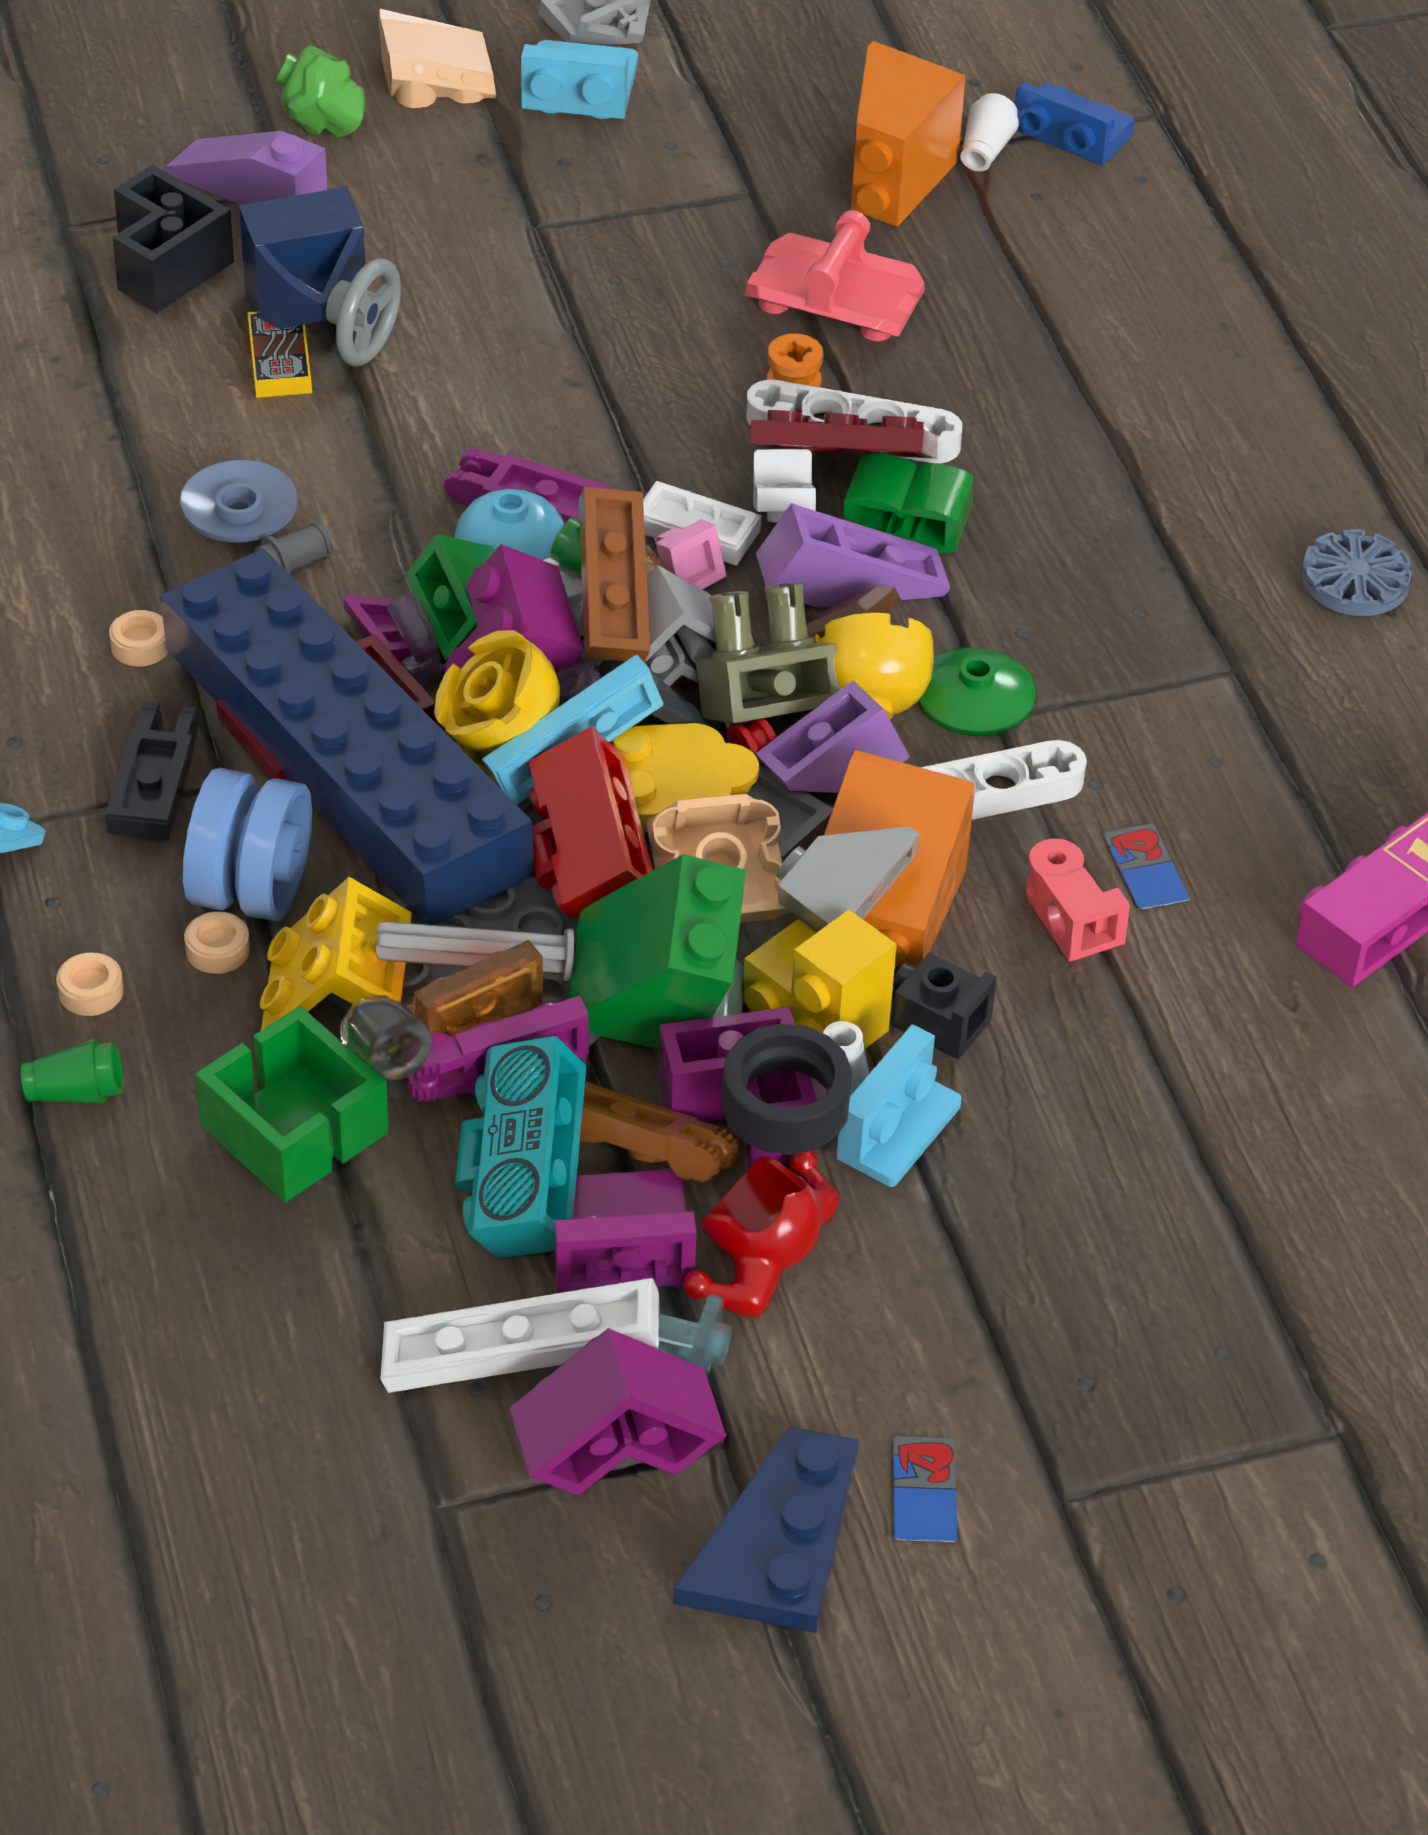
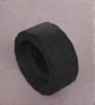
M781 1023L757 1028L740 1038L725 1057L721 1108L728 1127L745 1143L765 1152L794 1155L816 1150L836 1138L847 1122L852 1068L845 1051L828 1035L810 1027ZM785 1070L800 1072L816 1079L827 1092L825 1096L810 1105L787 1108L772 1106L757 1099L746 1087L750 1081L764 1073Z

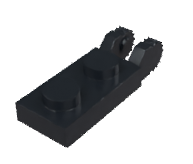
M144 703L137 727L131 728L106 811L107 833L169 840L194 753L195 739L199 726L197 707L183 706L178 715L175 731L166 732L160 731L162 727V713L159 703Z

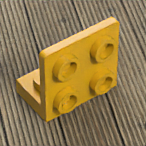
M350 877L329 895L321 894L317 897L307 914L291 928H282L270 944L267 958L271 962L269 980L260 1000V1008L264 1010L261 1030L298 1006L309 1012L330 993L339 996L385 1022L400 1009L406 962L381 961L378 959L375 951L376 933L379 923L384 921L411 923L412 912Z

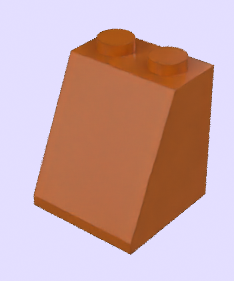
M875 41L868 45L856 126L851 210L898 227L954 167L959 157L966 75Z
M855 750L850 759L824 835L908 826L920 834L919 853L863 919L897 944L895 967L900 968L906 962L918 966L925 956L930 953L967 869L976 783Z

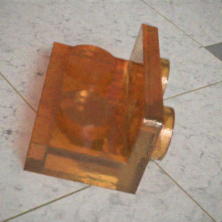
M526 940L505 951L495 952L483 961L448 977L436 979L426 987L415 991L414 1003L398 1011L399 1024L409 1037L416 1041L418 1037L423 1039L425 1035L437 1031L454 1037V1034L470 1030L478 1024L496 1022L532 1011L543 1004V956L530 940Z

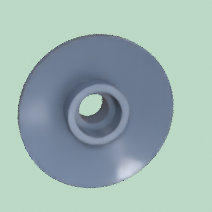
M254 460L223 461L203 468L187 481L180 497L181 512L185 521L192 529L208 538L223 542L255 541L278 532L290 522L297 509V491L292 480L283 471L272 465Z

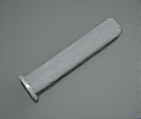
M384 921L379 923L377 929L375 951L377 958L381 961L561 974L562 981H569L573 965L574 931L573 929H565L564 935Z

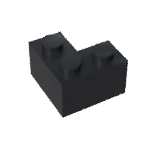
M155 165L149 166L114 189L118 234L112 238L117 287L120 292L153 312L158 313L234 263L231 210Z

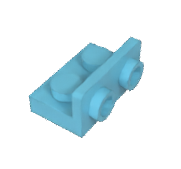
M913 1024L907 1029L850 1096L848 1119L838 1133L836 1159L888 1187H894L898 1184L961 1107L962 1097L959 1093L934 1081L937 1074V1067L932 1064L935 1035Z

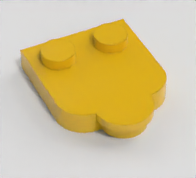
M704 724L632 726L609 742L625 759L643 832H648L646 825L648 820L676 801L747 794L757 781L759 774V762L753 752L737 744L725 743L717 730Z

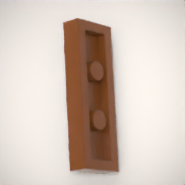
M583 487L579 497L585 658L628 661L637 654L645 663L650 653L643 492Z

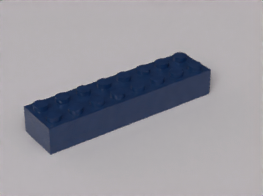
M264 548L159 595L167 650L215 702L220 699L279 763L289 781L302 783L307 786L314 808L423 924L437 925L535 875L532 820Z

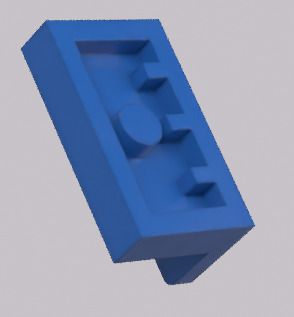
M1024 82L1016 89L1015 106L1018 111L1017 117L1019 120L1017 131L1102 166L1133 136L1134 117L1116 111L1109 105L1099 104L1072 93L1062 86L1045 82L1038 88Z

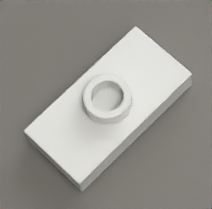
M659 481L655 482L643 499L646 536L655 538L674 527L683 529L703 519L716 525L723 561L736 566L761 531V515Z

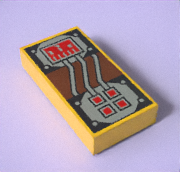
M248 312L256 398L312 393L305 324L279 329L261 320L257 312Z

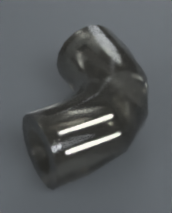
M375 994L353 1003L345 1011L341 1020V1042L387 1081V1102L394 1101L408 1094L407 1077L423 1067L430 1056L432 1037L426 1025L399 1001L388 995Z

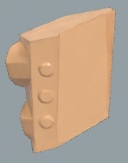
M379 9L378 21L382 63L390 96H395L398 103L409 108H420L433 104L437 97H450L459 103H475L484 98L496 97L493 71L482 32Z
M748 794L678 800L646 822L655 869L685 854L746 870L740 923L773 920L791 913L778 903L777 885L781 880L776 877V874L782 865L778 846L781 826L779 813L770 803L756 800Z

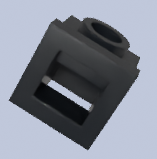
M928 953L918 966L906 962L900 967L893 979L892 998H894L892 1027L905 1033L913 1024L935 1035L934 1048L959 1060L992 1020L997 977L986 971L981 977H978L931 953Z

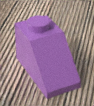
M853 680L755 753L759 761L789 791L839 793L850 759L855 750L902 763L910 758L883 707Z

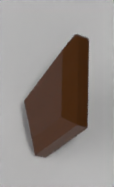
M880 585L851 594L806 622L807 635L814 637L817 633L822 638L825 636V624L830 621L853 614L885 613L901 598L895 587Z

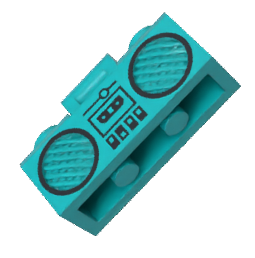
M557 1036L490 1047L486 1054L485 1074L477 1078L475 1087L478 1105L485 1115L482 1118L465 1120L461 1123L455 1187L461 1191L472 1192V1195L468 1196L463 1204L464 1223L468 1234L497 1259L555 1251V1220L573 1219L586 1064Z

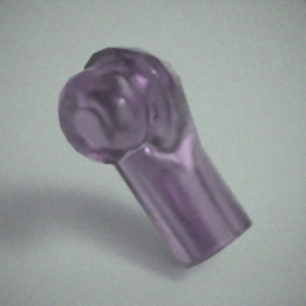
M412 594L401 596L390 603L387 610L412 654L405 657L401 664L423 686L429 679L432 681L437 680L443 669V661L432 626L416 597Z

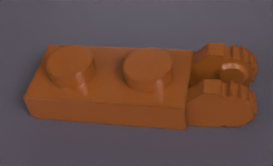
M585 1081L580 1141L589 1143L607 1142L628 1149L627 1153L632 1158L644 1162L655 1163L667 1160L677 1177L686 1180L692 1178L694 1182L700 1181L701 1183L711 1180L722 1169L729 1168L738 1160L736 1157L740 1154L738 1152L740 1145L736 1143L737 1138H733L732 1133H727L726 1129L720 1131L719 1127L699 1121L696 1117L671 1111V1109Z

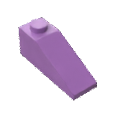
M283 131L196 139L165 166L166 172L180 181L239 205L327 190L325 148Z
M792 503L756 552L765 586L777 585L779 587L778 584L801 582L804 587V604L816 608L831 607L846 596L877 585L895 587L901 600L943 597L950 590V585L937 549Z

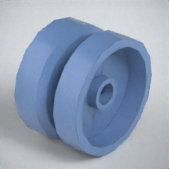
M217 768L210 772L203 782L194 804L184 850L183 886L185 898L191 905L223 911L238 900L240 908L246 916L275 922L285 918L293 905L300 887L308 856L312 827V802L307 786L302 783L274 778L268 780L259 790L256 781L250 773L225 768Z

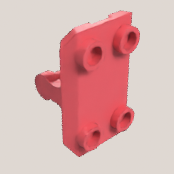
M854 210L845 211L840 216L835 226L836 235L831 243L794 233H787L773 241L765 252L764 259L756 272L752 273L747 282L745 296L758 299V306L764 312L779 314L792 308L860 326L862 336L871 341H883L890 338L891 335L899 336L925 291L924 281L914 265L866 252L864 240L870 231V222L866 216Z

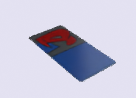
M1153 823L1104 832L1103 835L1139 909L1178 903L1190 899Z
M894 1436V1538L896 1540L957 1541L955 1439L945 1437Z

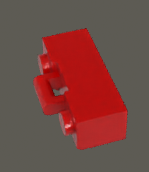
M593 726L529 760L534 788L530 789L529 792L535 810L543 819L542 822L532 826L534 871L538 886L544 889L552 888L554 899L565 916L568 918L575 916L578 919L581 909L653 871L625 759Z

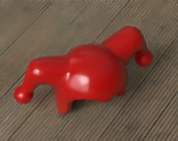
M814 1151L791 1155L789 1158L790 1170L771 1157L761 1156L703 1219L699 1226L732 1258L735 1264L734 1281L730 1283H716L703 1271H690L686 1274L682 1283L683 1290L687 1296L696 1300L706 1298L716 1305L744 1317L757 1318L767 1310L775 1294L782 1271L792 1268L809 1255L815 1247L821 1228L834 1217L838 1209L840 1194L817 1168L818 1158Z

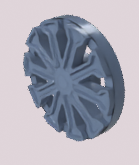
M1354 529L1342 530V534L1337 535L1333 532L1322 535L1315 540V544L1308 546L1303 559L1301 578L1307 592L1323 606L1347 615L1372 616L1388 612L1405 600L1410 590L1413 571L1411 570L1409 556L1402 549L1398 550L1395 548V542L1377 533L1372 537L1365 535L1363 530ZM1371 595H1374L1378 600H1373Z

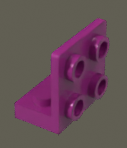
M672 1169L577 1176L573 1219L555 1220V1251H553L557 1293L653 1278L656 1287L682 1285L686 1274L695 1270L696 1226L694 1211L686 1212L682 1178L677 1177Z

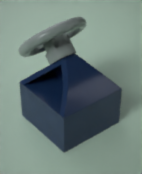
M341 187L239 205L245 293L252 312H257L261 320L279 329L329 321L337 325L336 343L342 360L350 366H362L370 362L380 352L393 329L400 305L401 281L396 266L388 259L377 258L365 265L364 226L348 188ZM382 275L384 284L376 293L368 291L367 288L372 281ZM353 331L356 332V337H355L354 344H353Z

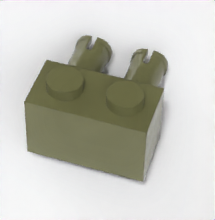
M803 583L778 584L779 587L777 585L764 587L771 640L766 641V646L761 647L753 645L748 603L749 592L724 593V596L722 594L709 596L712 605L716 649L711 651V655L695 658L702 718L739 723L811 710L818 707L841 689L836 680L834 664L837 650L836 643L814 641L813 636L807 635Z

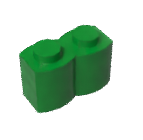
M864 454L860 458L844 499V520L935 548L939 554L956 552L972 507L974 476L950 465L930 463L917 466L907 459L891 454Z

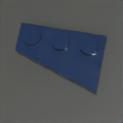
M789 1426L675 1586L673 1604L817 1633L857 1460L859 1439Z

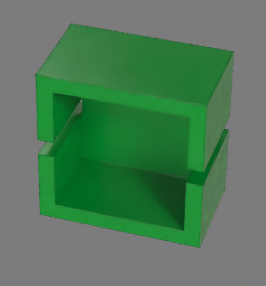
M301 1006L296 1007L253 1035L258 1092L255 1093L251 1050L244 1043H241L195 1073L200 1126L285 1203L332 1172V1157L337 1158L344 1164L389 1133L387 1081Z

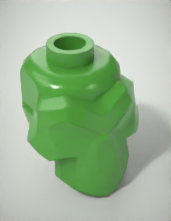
M312 45L303 48L298 57L290 53L287 54L275 82L283 85L280 95L281 103L288 108L289 118L300 124L307 133L317 135L326 128L337 137L351 134L363 121L365 113L364 90L356 85L357 82L349 78L350 68L345 60H340Z

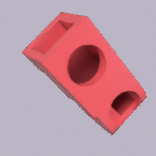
M1054 838L1035 844L1030 850L1029 865L1031 872L1027 880L1026 896L1028 902L1067 960L1071 962L1124 945L1130 903L1120 889L1115 888L1102 892L1086 868H1083V853L1074 843Z

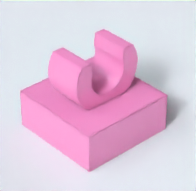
M700 519L683 529L674 527L654 538L660 567L701 590L726 577L715 524Z

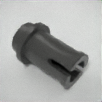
M313 522L305 528L278 539L273 536H267L262 539L261 546L254 549V552H257L264 548L289 575L293 570L320 559L329 558L331 556L330 553L333 552L331 538L325 527L319 522Z

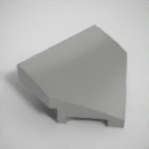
M541 0L538 15L566 42L595 45L642 43L651 0Z

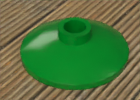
M959 648L949 650L934 657L932 678L918 701V705L931 721L951 732L968 736L997 735L1017 727L1030 715L1035 702V685L1029 672L1019 662L1003 653L984 648Z

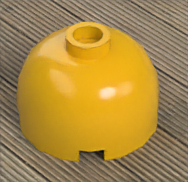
M887 613L853 614L825 624L824 637L820 638L817 633L814 636V641L836 643L837 650L834 657L836 680L840 688L842 689L853 680L883 707L889 720L893 715L899 714L917 703L932 678L934 664L933 637L931 630L917 620L908 618V628L891 625L890 614Z
M514 630L495 631L477 639L468 647L475 655L465 663L462 669L453 663L445 673L436 693L434 714L437 721L445 727L447 734L455 741L481 756L489 755L515 736L529 730L540 719L559 707L560 686L551 662L537 646Z

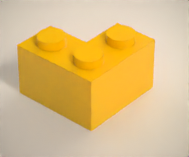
M849 909L818 932L800 919H797L744 958L743 1002L751 1012L790 1007L795 1025L807 1026L821 1033L824 1032L828 1025L837 1021L853 1023L860 1028L863 1034L864 1049H866L889 1031L897 944Z

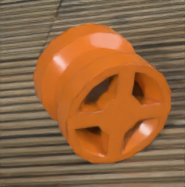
M786 334L771 341L767 355L770 369L767 372L766 380H780L821 388L822 378L819 369L823 364V347L817 340L803 334Z

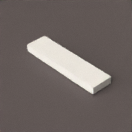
M653 1278L384 1322L380 1379L388 1393L563 1365L583 1349L591 1339L599 1336L607 1328L658 1349L659 1291Z

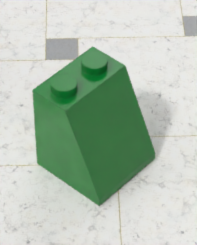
M682 854L581 909L577 921L573 965L566 1000L577 996L581 997L588 1011L589 1033L659 1050V1025L712 1018L733 983L746 876L745 869Z

